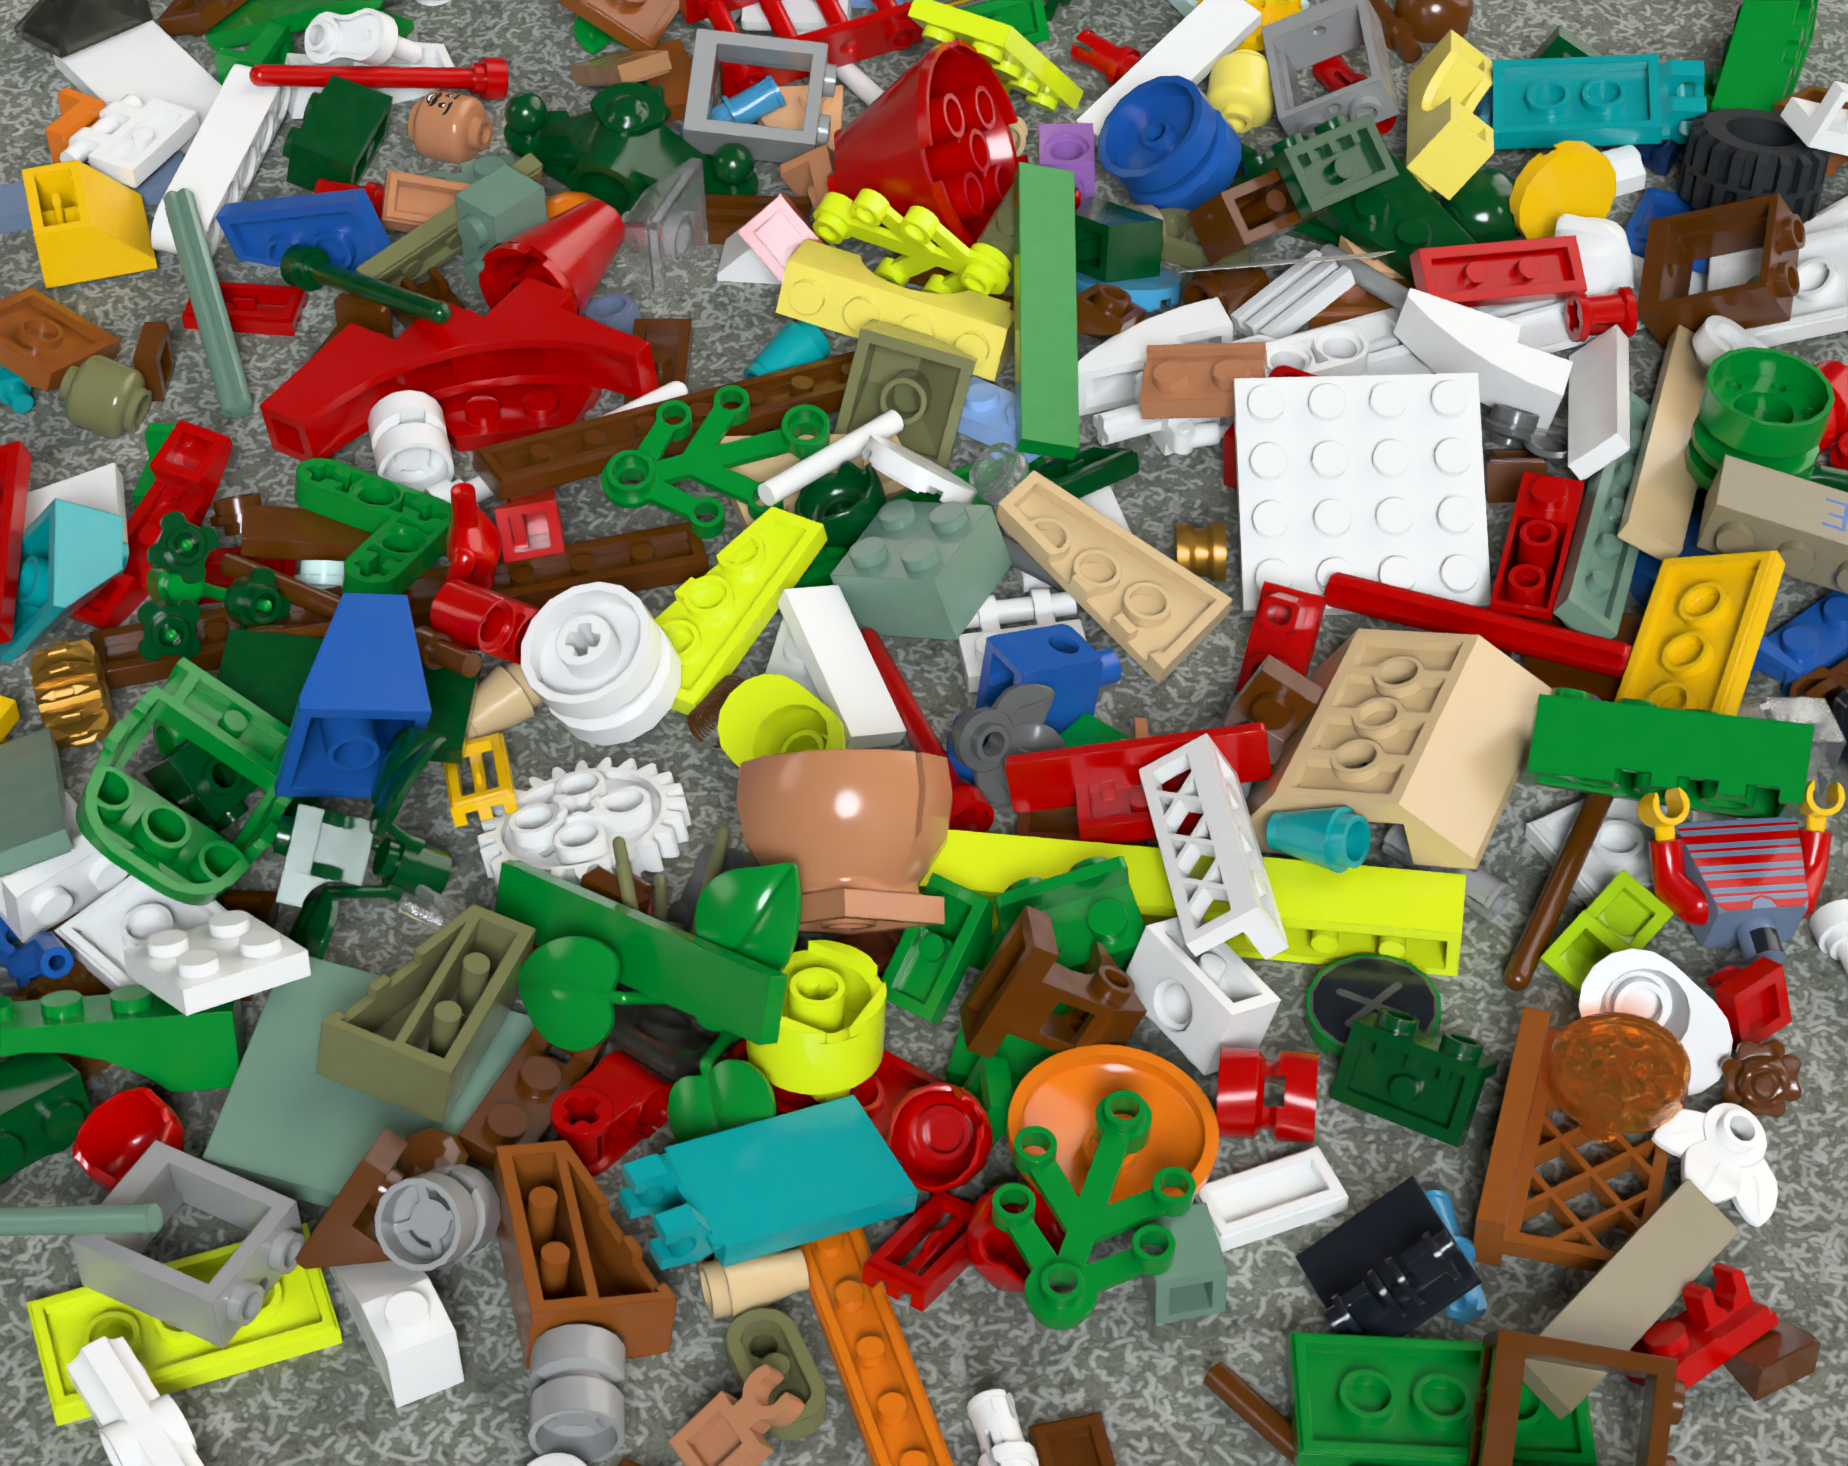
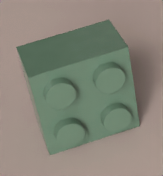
M898 499L894 501L888 500L830 576L833 584L839 585L859 630L871 628L879 635L957 640L1009 570L1012 561L991 505L962 504L956 501L947 503L912 502L907 499Z

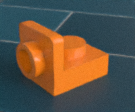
M67 87L57 94L62 116L45 128L53 164L61 163L60 154L69 146V139L82 127L90 128L100 119L99 112L105 107L104 101Z

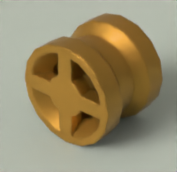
M1188 522L1175 523L1174 561L1198 577L1207 576L1212 582H1226L1227 551L1225 522H1211L1206 528H1193Z

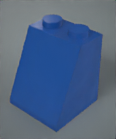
M343 593L298 698L274 784L275 796L371 798V789L376 773L396 733L406 727L426 731L432 711L407 595Z

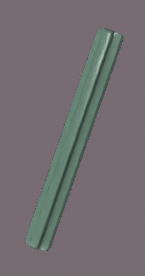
M182 188L177 192L169 191L163 198L165 211L222 414L228 420L250 416L254 410L252 397L194 194L186 188Z

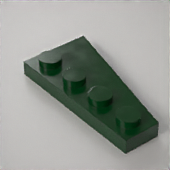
M1387 148L1399 176L1385 184L1331 206L1330 209L1315 218L1367 253L1395 251L1375 258L1415 284L1409 256L1417 249L1477 243Z

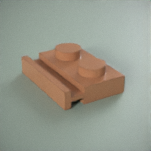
M1266 342L1147 345V362L1144 364L1139 399L1142 419L1234 417V378H1266L1265 366H1267L1268 361Z

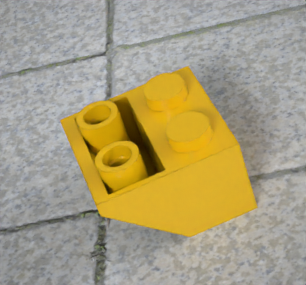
M78 160L22 169L33 234L46 289L157 269L142 195Z

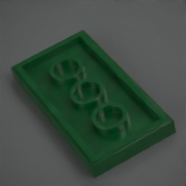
M230 628L217 679L288 727H291L298 698L324 638ZM482 664L479 672L472 678H467L443 667L432 670L422 666L432 711L426 731L434 732L447 738L429 761L463 764Z

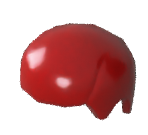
M934 1082L911 1090L892 1111L886 1144L917 1189L931 1193H940L965 1186L985 1168L993 1148V1130L986 1111L978 1099L966 1088L948 1083Z
M136 1087L120 1091L97 1105L80 1125L72 1147L73 1157L94 1183L103 1191L111 1193L155 1140L184 1152V1127L173 1109L151 1089Z
M1019 1183L1025 1185L1034 1193L1036 1198L1034 1222L1058 1256L1065 1233L1038 1191L1027 1183ZM999 1184L980 1197L971 1207L966 1234L967 1251L975 1270L996 1289L1006 1292H1024L1025 1281L1031 1271L1008 1233L998 1229L991 1219L994 1192L1004 1185ZM1008 1203L1002 1206L1005 1211L1013 1214L1021 1213L1025 1210L1017 1203Z

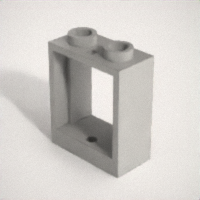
M1328 0L1261 27L1277 116L1288 137L1298 132H1302L1303 136L1314 133L1315 127L1341 114H1345L1348 122L1370 113L1374 123L1400 114L1382 24L1369 0ZM1317 26H1323L1321 30H1314ZM1365 45L1370 78L1303 104L1297 71Z
M697 28L683 126L684 140L700 153L712 155L724 144L739 143L748 148L755 160L780 163L790 161L825 144L828 145L831 115L822 114L824 97L834 98L837 79V65L828 64V43ZM719 61L810 72L803 130L711 120Z
M155 1140L100 1205L156 1203L160 1206L163 1213V1227L184 1202L251 1233L209 1284L142 1255V1251L157 1233L74 1235L70 1242L83 1286L224 1349L241 1326H247L255 1319L261 1309L265 1296L281 1276L289 1274L298 1265L296 1264L297 1260L294 1259L304 1246L305 1237L297 1201Z

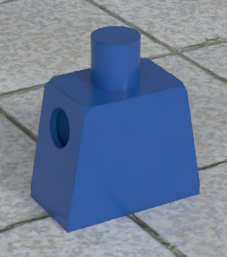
M1065 624L993 635L986 638L975 709L992 707L1001 693L1010 686L1020 683L1044 684L1055 691L1054 699L1045 718L1044 725L1053 728L1060 735L1086 712L1094 716L1098 690L1120 680L1121 664L1116 653L1111 648L1103 647L1095 650L1076 630ZM988 734L985 737L987 741L989 740L990 734Z

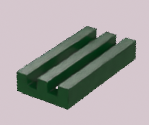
M1092 443L1080 448L1074 460L1057 458L1018 475L1017 478L1013 479L1014 488L1035 470L1079 499L1138 473V454L1132 449L1107 445L1101 446L1100 444Z

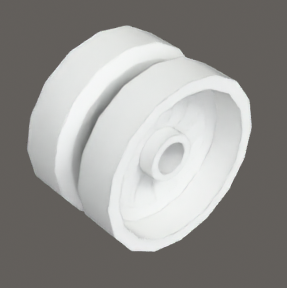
M598 581L569 588L550 599L532 618L521 642V668L531 689L549 707L551 713L562 727L579 740L593 744L608 746L630 742L653 729L672 708L681 686V660L671 640L663 629L655 623L651 613L640 598L621 585Z

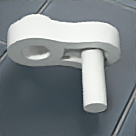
M364 8L347 15L327 11L318 14L307 27L304 37V48L307 57L313 63L319 65L346 66L352 63H364L377 66L386 62L391 56L414 64L422 56V47L419 43L398 36V27L391 16L371 8Z

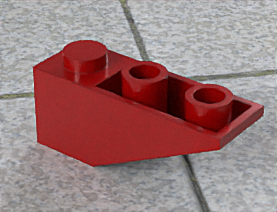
M1524 471L1495 580L1489 610L1552 620L1554 615L1552 612L1582 508L1585 481Z

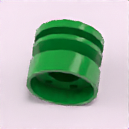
M1747 347L1724 353L1713 360L1706 373L1698 403L1699 413L1692 425L1691 437L1685 451L1687 471L1700 487L1709 491L1726 454L1811 481L1814 464L1820 451L1819 444L1826 431L1835 401L1832 384L1815 366L1798 356L1777 349Z

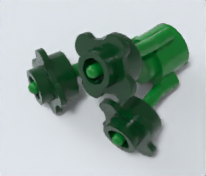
M178 511L169 512L162 517L160 521L162 532L157 537L155 544L147 550V559L152 567L148 572L146 585L152 600L142 604L137 613L138 619L142 623L143 639L138 644V650L144 659L154 662L162 656L178 655L181 658L185 657L190 660L198 655L201 650V643L196 637L195 623L201 616L197 603L202 597L223 601L228 617L233 622L240 624V629L246 630L248 626L270 625L275 620H283L287 617L290 611V601L288 597L279 593L274 584L275 573L272 569L264 566L256 567L252 570L251 576L237 578L228 588L206 583L204 580L206 576L204 564L209 552L219 546L217 531L211 526L200 528L187 522L185 516Z

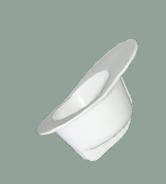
M1569 213L1562 214L1556 223L1554 237L1576 235L1588 289L1584 293L1586 295L1613 293L1619 287L1629 286L1633 290L1636 304H1638L1644 259L1631 253L1624 229L1617 222L1606 218L1582 217Z
M1630 948L1610 953L1596 963L1581 985L1578 1006L1583 1026L1590 1035L1688 1053L1680 1096L1701 1093L1719 1081L1723 1074L1720 1067L1721 1063L1727 1057H1731L1733 1045L1728 1019L1715 1001L1671 961L1654 951ZM1643 1069L1630 1074L1639 1083L1651 1090L1668 1083L1669 1074Z

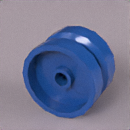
M1179 75L1159 76L1138 85L1115 105L1106 117L1098 137V157L1105 170L1120 186L1127 189L1131 198L1137 204H1151L1158 210L1163 208H1182L1192 211L1225 191L1232 182L1242 158L1241 139L1233 126L1219 110L1214 109L1209 99L1193 81Z

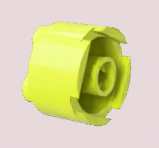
M808 940L807 950L793 952L789 963L782 971V973L787 975L778 1041L773 1044L757 1045L746 1040L748 1062L762 1071L771 1084L790 1092L811 1095L813 1099L820 1103L849 1096L851 1088L860 1085L874 1074L882 1061L884 1053L887 989L885 981L882 983L877 975L878 966L872 958L855 947L830 940Z

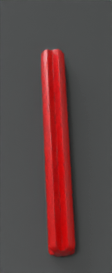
M1339 572L1330 576L1325 589V597H1328L1326 605L1435 633L1480 635L1499 649L1616 678L1623 677L1631 655V646L1628 643Z

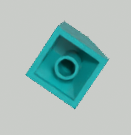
M55 498L25 529L22 540L12 641L0 644V661L7 662L18 658L96 597L115 577H119L123 573L129 555L128 544L123 541V516Z

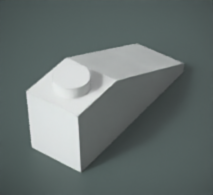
M393 1261L329 1267L396 1408L464 1382L456 1330L430 1278L424 1271H410L396 1265Z

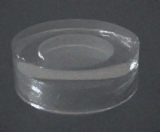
M996 443L986 448L973 463L969 475V484L978 491L976 494L978 497L990 505L998 506L999 502L1027 477L1029 470L1028 460L1008 443Z

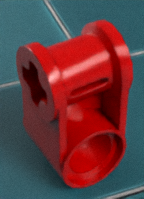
M614 1051L605 1056L594 1070L570 1089L559 1094L552 1102L550 1119L552 1127L559 1134V1138L556 1141L567 1140L592 1177L598 1176L609 1169L642 1139L649 1138L654 1134L656 1130L652 1128L653 1126L660 1128L669 1120L668 1102L673 1085L625 1052Z

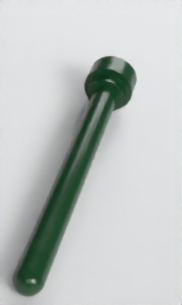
M297 243L289 247L282 256L280 263L281 275L290 286L309 292L318 290L322 286H327L438 325L447 323L451 318V308L447 303L330 263L326 252L318 247L306 243Z

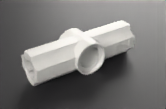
M103 1336L81 1348L78 1356L66 1366L68 1377L100 1428V1440L112 1466H204L196 1454L197 1446L195 1439L179 1407L169 1394L159 1395L149 1379L145 1368L137 1360L131 1346L129 1347L124 1337L108 1339Z

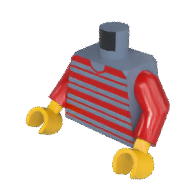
M1815 780L1806 782L1803 805L1799 808V812L1806 817L1805 826L1798 827L1796 816H1793L1791 819L1769 817L1681 823L1688 816L1690 810L1688 796L1681 788H1672L1666 791V816L1660 810V800L1657 792L1645 794L1638 803L1637 813L1645 825L1654 828L1655 837L1650 838L1648 841L1653 888L1657 898L1679 919L1690 926L1699 944L1707 948L1740 946L1746 967L1763 956L1782 964L1786 954L1781 941L1792 939L1801 920L1813 913L1826 879L1832 831L1825 829L1827 816L1839 812L1845 801V792L1839 782L1829 784L1826 793L1827 802L1823 809L1818 807L1813 800Z

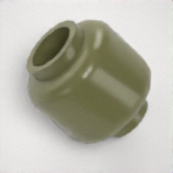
M94 355L88 357L79 368L71 366L67 370L60 385L59 397L66 400V416L70 423L104 438L114 440L121 437L126 431L131 433L137 431L147 416L152 392L145 388V379L138 369L103 355Z

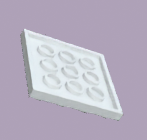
M1478 373L1234 378L1233 402L1242 617H1255L1264 581L1325 596V589L1330 576L1338 572L1489 609L1491 585ZM1326 605L1323 615H1347L1358 613Z

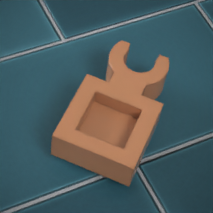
M767 1364L755 1369L746 1379L742 1390V1398L737 1401L735 1397L721 1390L668 1442L685 1466H759L774 1452V1449L763 1435L771 1427H783L791 1424L802 1413L805 1404L801 1399L786 1392L774 1404L769 1406L768 1399L771 1391L782 1382L784 1377L780 1371Z

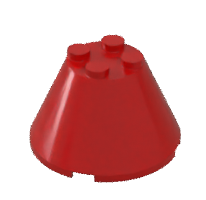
M962 40L941 42L932 47L845 128L835 131V171L828 174V191L840 193L854 201L862 189L874 190L885 197L890 206L902 217L906 215L911 206L924 207L931 211L938 218L940 224L969 249L973 244L979 243L977 241L978 237L1014 182L1013 174L1018 163H1028L1027 155L1019 157L1016 155L1009 125L1017 123L1018 119L1000 78L988 60L977 53V49ZM882 223L879 225L880 227L888 229Z

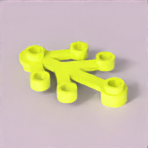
M862 189L854 201L840 193L828 192L813 213L815 219L813 223L814 231L829 243L840 244L844 239L854 237L903 254L895 259L890 257L883 258L874 271L875 275L893 284L905 287L911 277L934 267H940L953 273L945 277L938 274L931 275L921 292L952 294L972 290L984 295H997L1005 292L1010 283L1008 274L1012 269V265L1001 251L985 243H975L969 249L940 224L938 218L931 211L924 207L911 206L906 215L902 217L881 194L871 189ZM882 223L888 229L880 227L879 225Z

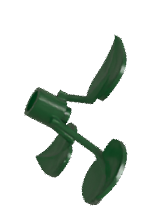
M406 727L396 733L378 768L371 789V801L375 805L370 816L369 827L371 834L381 837L388 832L396 838L394 840L386 837L383 841H380L373 837L371 850L375 851L376 854L372 872L374 875L381 877L383 885L325 886L320 891L317 901L311 898L307 899L296 916L287 937L307 949L309 956L323 959L337 921L339 911L338 899L387 898L399 902L403 892L434 902L442 894L451 873V853L425 844V839L411 835L396 824L394 819L421 771L439 746L447 740L446 737L434 732ZM293 797L292 802L286 807L283 815L295 817L297 804L314 807L319 797ZM276 838L274 839V841H273V843H272L273 849H274V845H275V840H276Z

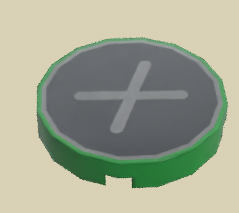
M1359 954L1337 960L1315 976L1306 994V1029L1318 1049L1327 1056L1330 1050L1333 1054L1340 1057L1343 1055L1353 1021L1371 1013L1378 1014L1380 1008H1391L1408 1013L1419 1019L1418 1029L1438 1036L1441 1023V996L1431 979L1411 963L1388 955Z

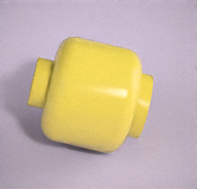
M1249 49L1233 51L1222 56L1214 63L1206 97L1214 109L1221 112L1237 133H1244L1252 127L1265 125L1271 120L1275 109L1268 61L1262 54Z

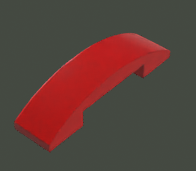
M183 420L178 421L149 464L156 478L155 482L127 522L129 555L123 573L119 577H115L96 597L69 618L101 630L114 628L125 621L149 596L146 580L152 566L147 559V550L155 544L157 537L162 532L160 521L167 513L178 511L185 516L187 522L200 527L218 489L233 444L229 436Z

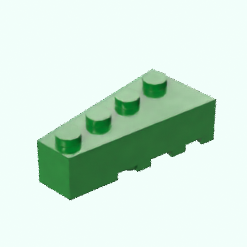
M1744 0L1743 4L1739 5L1733 34H1728L1725 43L1722 65L1717 64L1711 95L1705 96L1707 113L1733 108L1756 109L1774 113L1775 103L1794 94L1814 37L1819 0Z
M1553 688L1551 695L1539 694L1534 707L1522 783L1638 802L1645 794L1657 792L1660 800L1659 805L1667 806L1665 793L1668 789L1681 788L1687 794L1690 801V810L1742 819L1769 817L1791 819L1803 805L1815 725L1724 715L1700 709L1679 710L1657 707L1652 702L1639 699L1623 698L1618 699V702L1591 700V694L1585 691L1571 688Z

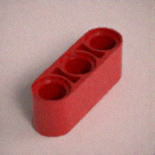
M453 579L445 583L437 592L430 610V622L433 629L447 634L454 640L486 654L521 665V642L532 618L541 608L460 579Z

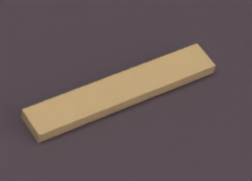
M1680 324L1668 339L1617 534L1619 539L1660 561H1663V558L1678 557L1683 549L1698 483L1687 471L1685 451L1691 437L1692 425L1699 413L1698 403L1706 373L1708 372L1696 357V351L1692 343L1695 333Z

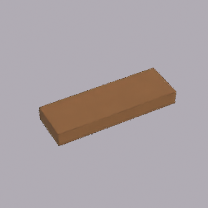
M667 50L615 51L569 66L574 83L580 86H609L622 82L637 83L669 73V70L672 69Z

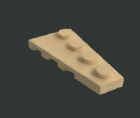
M1035 470L998 504L995 516L996 521L1159 685L1229 613L1233 600L1231 597Z

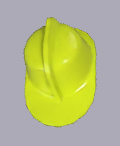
M762 674L745 680L729 694L720 709L717 726L720 744L731 761L739 768L742 762L766 755L810 750L846 749L844 727L837 715L802 685L784 675Z

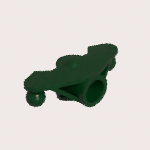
M622 82L609 85L599 91L591 100L590 107L592 111L570 117L567 111H547L542 98L532 92H519L513 95L506 103L504 116L507 124L504 128V139L506 146L513 153L521 158L528 153L533 154L543 164L544 173L562 183L571 191L588 192L612 206L621 217L631 216L636 211L698 208L700 207V194L753 196L758 194L759 182L756 173L753 171L755 162L747 147L739 143H727L720 146L713 155H703L664 125L666 113L662 98L652 88L643 84Z

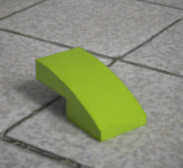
M1623 869L1592 904L1579 914L1538 961L1580 996L1581 985L1596 963L1610 953L1630 948L1643 950L1666 925L1674 913Z

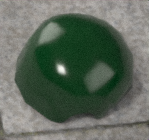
M1489 167L1479 168L1450 200L1442 195L1440 197V205L1477 244L1514 241L1521 235L1514 226V215L1510 212L1509 205L1515 181L1501 170Z
M844 461L837 473L826 474L802 488L794 504L796 515L824 525L828 539L824 546L851 547L876 517L879 510L885 505V491L871 463L865 466L866 471H864L852 462Z

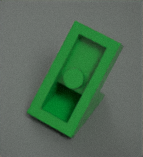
M932 873L923 895L944 897L945 924L905 929L881 981L882 983L885 981L887 1001L939 1026L968 966L970 965L982 971L991 945L994 902L940 875Z

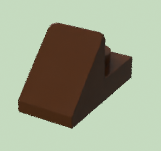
M383 1129L294 1260H297L296 1264L304 1269L392 1261L383 1252L375 1234L374 1216L380 1198L390 1186L400 1182L404 1176L403 1173L393 1166L409 1143L388 1129Z

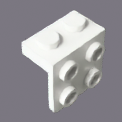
M66 792L65 797L74 849L69 853L0 878V917L23 944L38 932L49 930L85 909L131 875L102 855L83 836L76 822V808L78 804Z

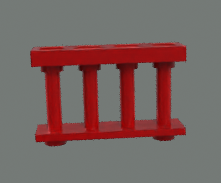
M679 0V9L686 24L708 18L714 30L739 33L729 12L753 4H759L775 37L828 43V64H835L837 68L894 50H904L911 45L924 42V38L921 36L924 29L908 16L913 1L897 5L895 0H871L877 12L848 20L838 0H814L827 27L798 35L781 0ZM720 61L721 95H726L729 99L763 80L769 74L777 86L808 77L810 72Z

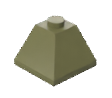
M875 319L870 320L860 330L834 434H849L885 412L895 410L901 416L904 424L903 430L897 433L901 445L948 469L977 359L928 334Z

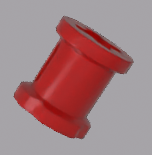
M1626 286L1615 289L1613 293L1586 295L1583 290H1570L1564 306V320L1569 338L1572 342H1585L1589 335H1600L1616 324L1628 338L1633 336L1638 322L1637 304L1633 290Z

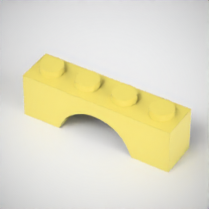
M1452 29L1408 75L1406 168L1428 192H1433L1435 189L1448 200L1494 154V129L1473 114L1476 106L1493 84L1492 60Z
M806 239L787 260L775 313L857 339L859 338L861 328L872 319L925 333L976 358L973 375L993 382L1008 363L1015 342V311L1009 309L1011 306L1010 302L972 290L952 294H936L908 289L888 282L872 273L863 264L860 255Z

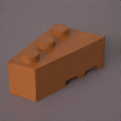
M567 1140L496 1146L492 1184L500 1199L501 1219L497 1228V1237L525 1369H530L531 1348L536 1338L547 1330L570 1324L598 1326L616 1334L625 1345L626 1359L669 1352L677 1298L666 1282L659 1285L642 1260L643 1249L632 1234L625 1236L609 1213V1200Z

